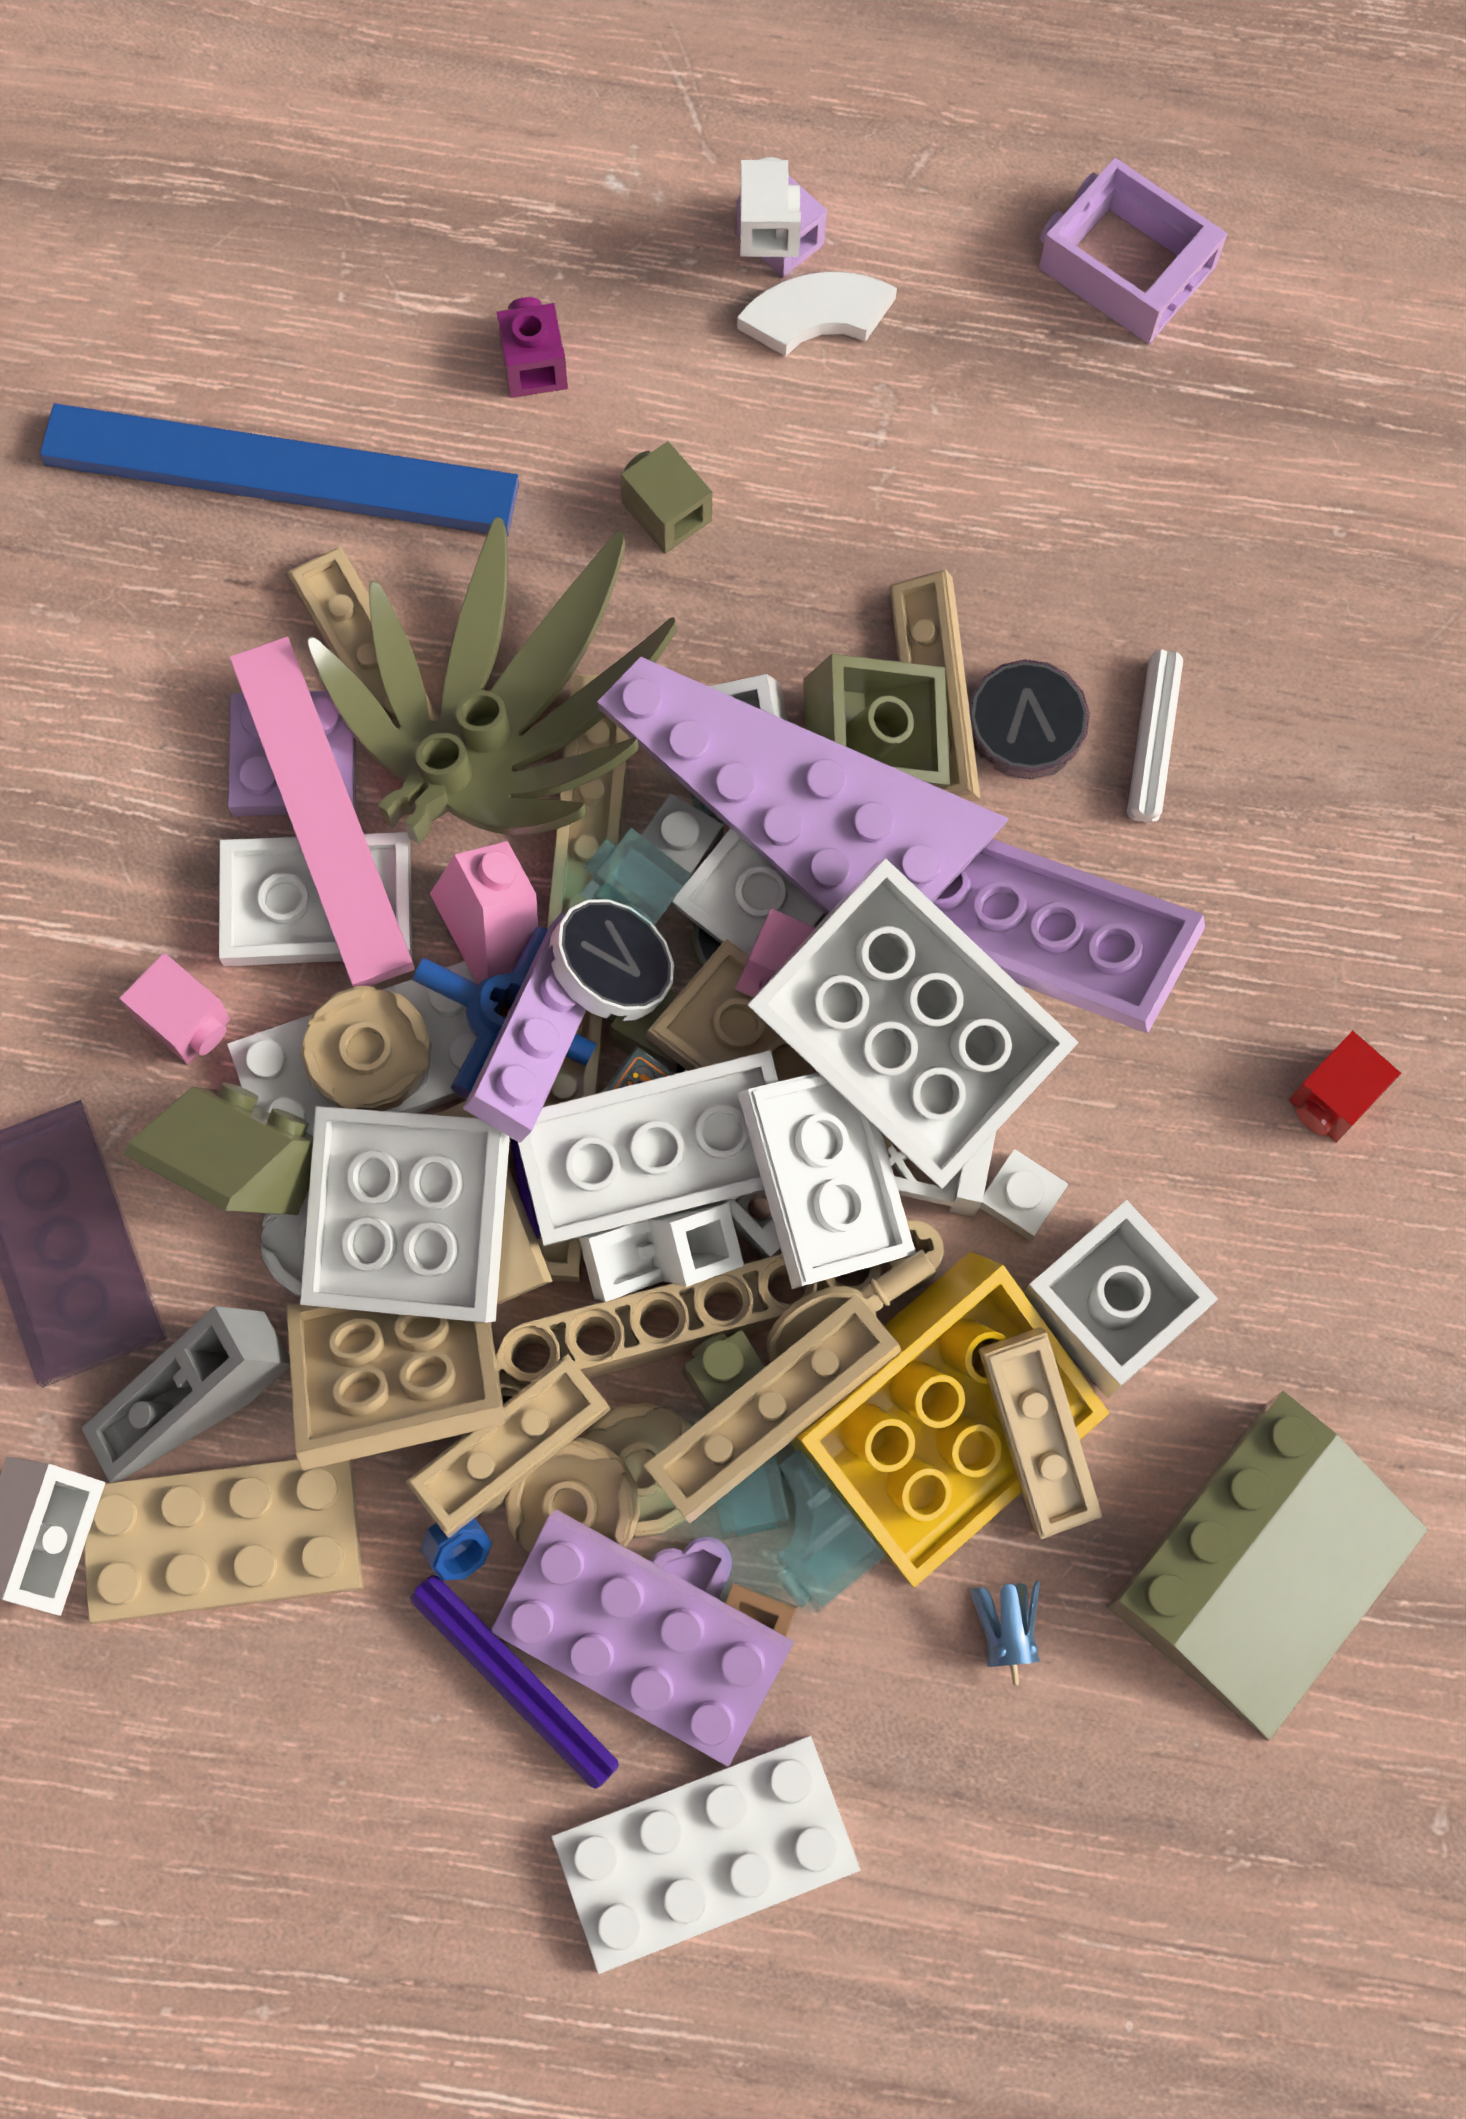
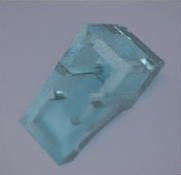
M798 1449L778 1465L777 1476L782 1481L791 1501L794 1527L790 1544L778 1554L777 1561L784 1570L777 1574L776 1578L800 1608L810 1602L817 1612L820 1613L881 1563L885 1555L803 1452Z

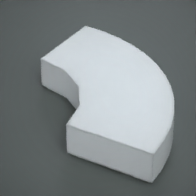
M820 272L795 277L781 282L754 299L737 317V329L784 356H787L801 342L820 335L844 334L865 342L895 301L897 288L869 276L846 272Z

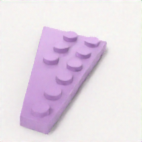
M640 657L597 701L598 709L630 738L637 737L638 745L826 915L875 863L885 858L933 903L1001 831L1009 819L643 657Z

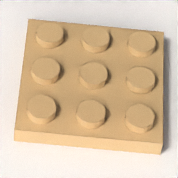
M300 1303L286 1306L295 1448L303 1471L506 1424L491 1322L485 1323L300 1305Z

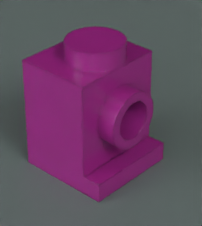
M521 297L512 301L508 305L507 310L497 311L499 335L510 397L515 398L568 389L566 358L555 303L542 305L541 301L537 298Z

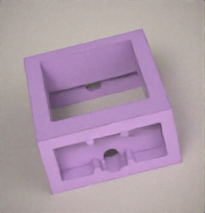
M1114 158L1100 175L1093 172L1083 181L1075 195L1074 204L1065 214L1057 211L1049 219L1040 236V242L1044 246L1039 269L1141 340L1150 344L1216 268L1228 233L1117 158ZM1108 210L1177 255L1176 259L1146 293L1077 247Z

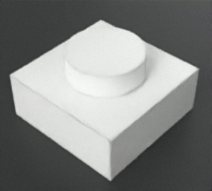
M1014 1149L984 1193L980 1208L1029 1241H1032L1066 1190L1068 1183Z

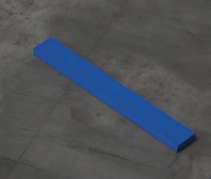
M53 403L40 451V457L45 466L487 534L494 518L500 517L504 521L507 537L509 536L519 489L518 474L57 403Z

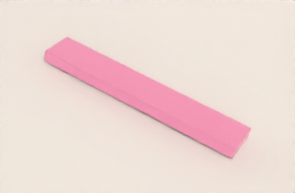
M288 636L230 656L231 663L353 987L372 986L415 970Z

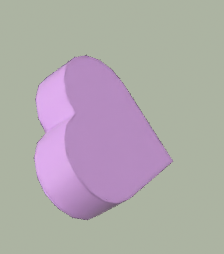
M711 1537L695 1539L687 1545L684 1551L674 1548L664 1549L655 1554L650 1562L717 1599L729 1578L732 1568L731 1554L726 1545L718 1539Z

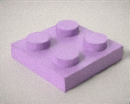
M309 691L356 813V739L343 722L327 691ZM231 693L228 808L232 816L288 815L243 693Z

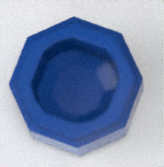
M475 1518L450 1538L435 1523L427 1529L420 1551L441 1581L459 1580L467 1578L485 1564L492 1541Z

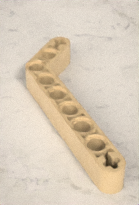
M919 1220L907 1221L915 1252L923 1249L937 1272L944 1254L943 1241L938 1231L930 1224ZM783 1254L744 1264L742 1267L687 1287L672 1283L607 1302L530 1321L512 1328L504 1337L496 1355L503 1405L567 1354L587 1379L691 1352L702 1342L718 1334H725L729 1338L741 1330L746 1336L771 1330L783 1312L794 1304L778 1302L771 1296L768 1290V1285L774 1279L780 1276H788ZM906 1259L889 1262L886 1272ZM880 1264L864 1268L867 1279L857 1286L849 1287L860 1290L868 1285L871 1279L880 1277ZM936 1272L903 1294L927 1286L935 1277ZM834 1277L802 1286L804 1288V1295L801 1299L811 1293L829 1287L845 1285L840 1284ZM717 1293H728L739 1300L742 1309L735 1318L728 1321H720L712 1318L707 1313L704 1307L706 1301ZM661 1309L671 1312L679 1322L677 1329L671 1335L665 1338H654L643 1331L641 1324L648 1313ZM597 1326L608 1329L615 1339L612 1347L607 1352L592 1356L579 1349L578 1340L585 1330ZM533 1343L545 1346L550 1351V1358L542 1370L535 1373H525L514 1366L515 1356L523 1346ZM507 1493L479 1515L494 1514L503 1508Z

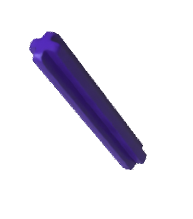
M431 1575L416 1587L410 1596L411 1603L590 1787L595 1789L601 1787L616 1772L619 1766L618 1760L438 1576Z

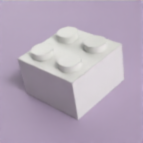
M1128 1200L1122 1203L1031 1282L1024 1292L1063 1349L1108 1398L1218 1300L1213 1292Z

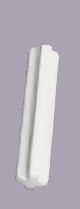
M1162 649L1156 650L1151 654V659L1148 661L1127 807L1128 817L1134 821L1157 822L1162 813L1183 666V658L1177 652H1168Z

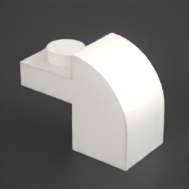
M721 1201L579 1237L594 1299L603 1302L662 1281L687 1287L744 1266L728 1202Z

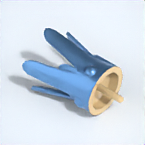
M1040 1580L1036 1581L1033 1585L1030 1609L1028 1607V1591L1024 1583H1018L1015 1586L1008 1583L1002 1587L1000 1593L1001 1624L989 1591L983 1587H978L977 1589L970 1588V1593L986 1636L987 1667L1010 1665L1014 1686L1019 1685L1017 1664L1040 1662L1038 1647L1034 1638Z

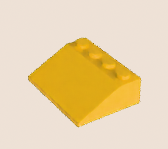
M971 1251L884 1325L899 1343L902 1352L790 1442L811 1471L903 1578L914 1588L1022 1492L980 1357L979 1348L1039 1327L1043 1328L1049 1337L1079 1440L1110 1414L1005 1266Z

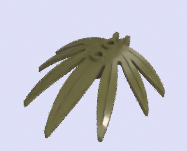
M500 517L494 518L476 563L459 615L445 675L440 718L437 721L429 719L426 693L414 653L404 629L379 583L371 581L369 584L373 641L382 681L400 728L397 729L374 695L339 658L316 638H308L307 643L317 671L343 722L364 750L383 769L403 783L401 789L392 791L378 804L384 823L393 828L400 818L412 814L404 823L409 838L417 844H420L430 832L432 821L448 811L468 824L494 833L530 835L552 831L582 819L586 815L584 802L538 798L558 794L584 785L614 769L637 752L639 748L637 737H632L597 750L516 771L556 752L602 720L606 715L598 709L597 701L640 657L655 663L677 631L675 618H669L635 648L527 731L564 688L585 655L600 625L612 595L626 547L624 533L621 530L613 534L557 601L510 662L491 691H486L485 688L500 645L508 588L507 533L504 521Z

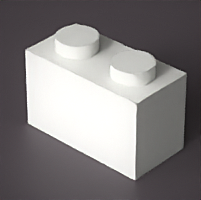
M6 1457L0 1474V1600L61 1616L105 1482L48 1463Z

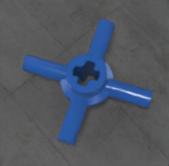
M536 927L512 973L491 976L479 984L426 958L421 960L412 980L465 1006L469 1028L477 1037L451 1085V1089L457 1095L468 1099L506 1017H502L498 1013L502 1007L511 1008L548 929L543 927ZM576 1033L565 1057L586 1067L597 1043Z

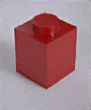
M1352 1030L1300 1085L1288 1101L1297 1108V1116L1307 1128L1321 1136L1327 1134L1337 1143L1402 1073Z

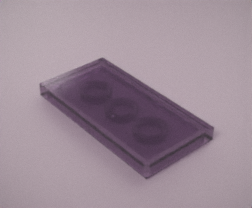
M81 1100L0 1130V1276L36 1383L42 1388L168 1339L86 1105Z

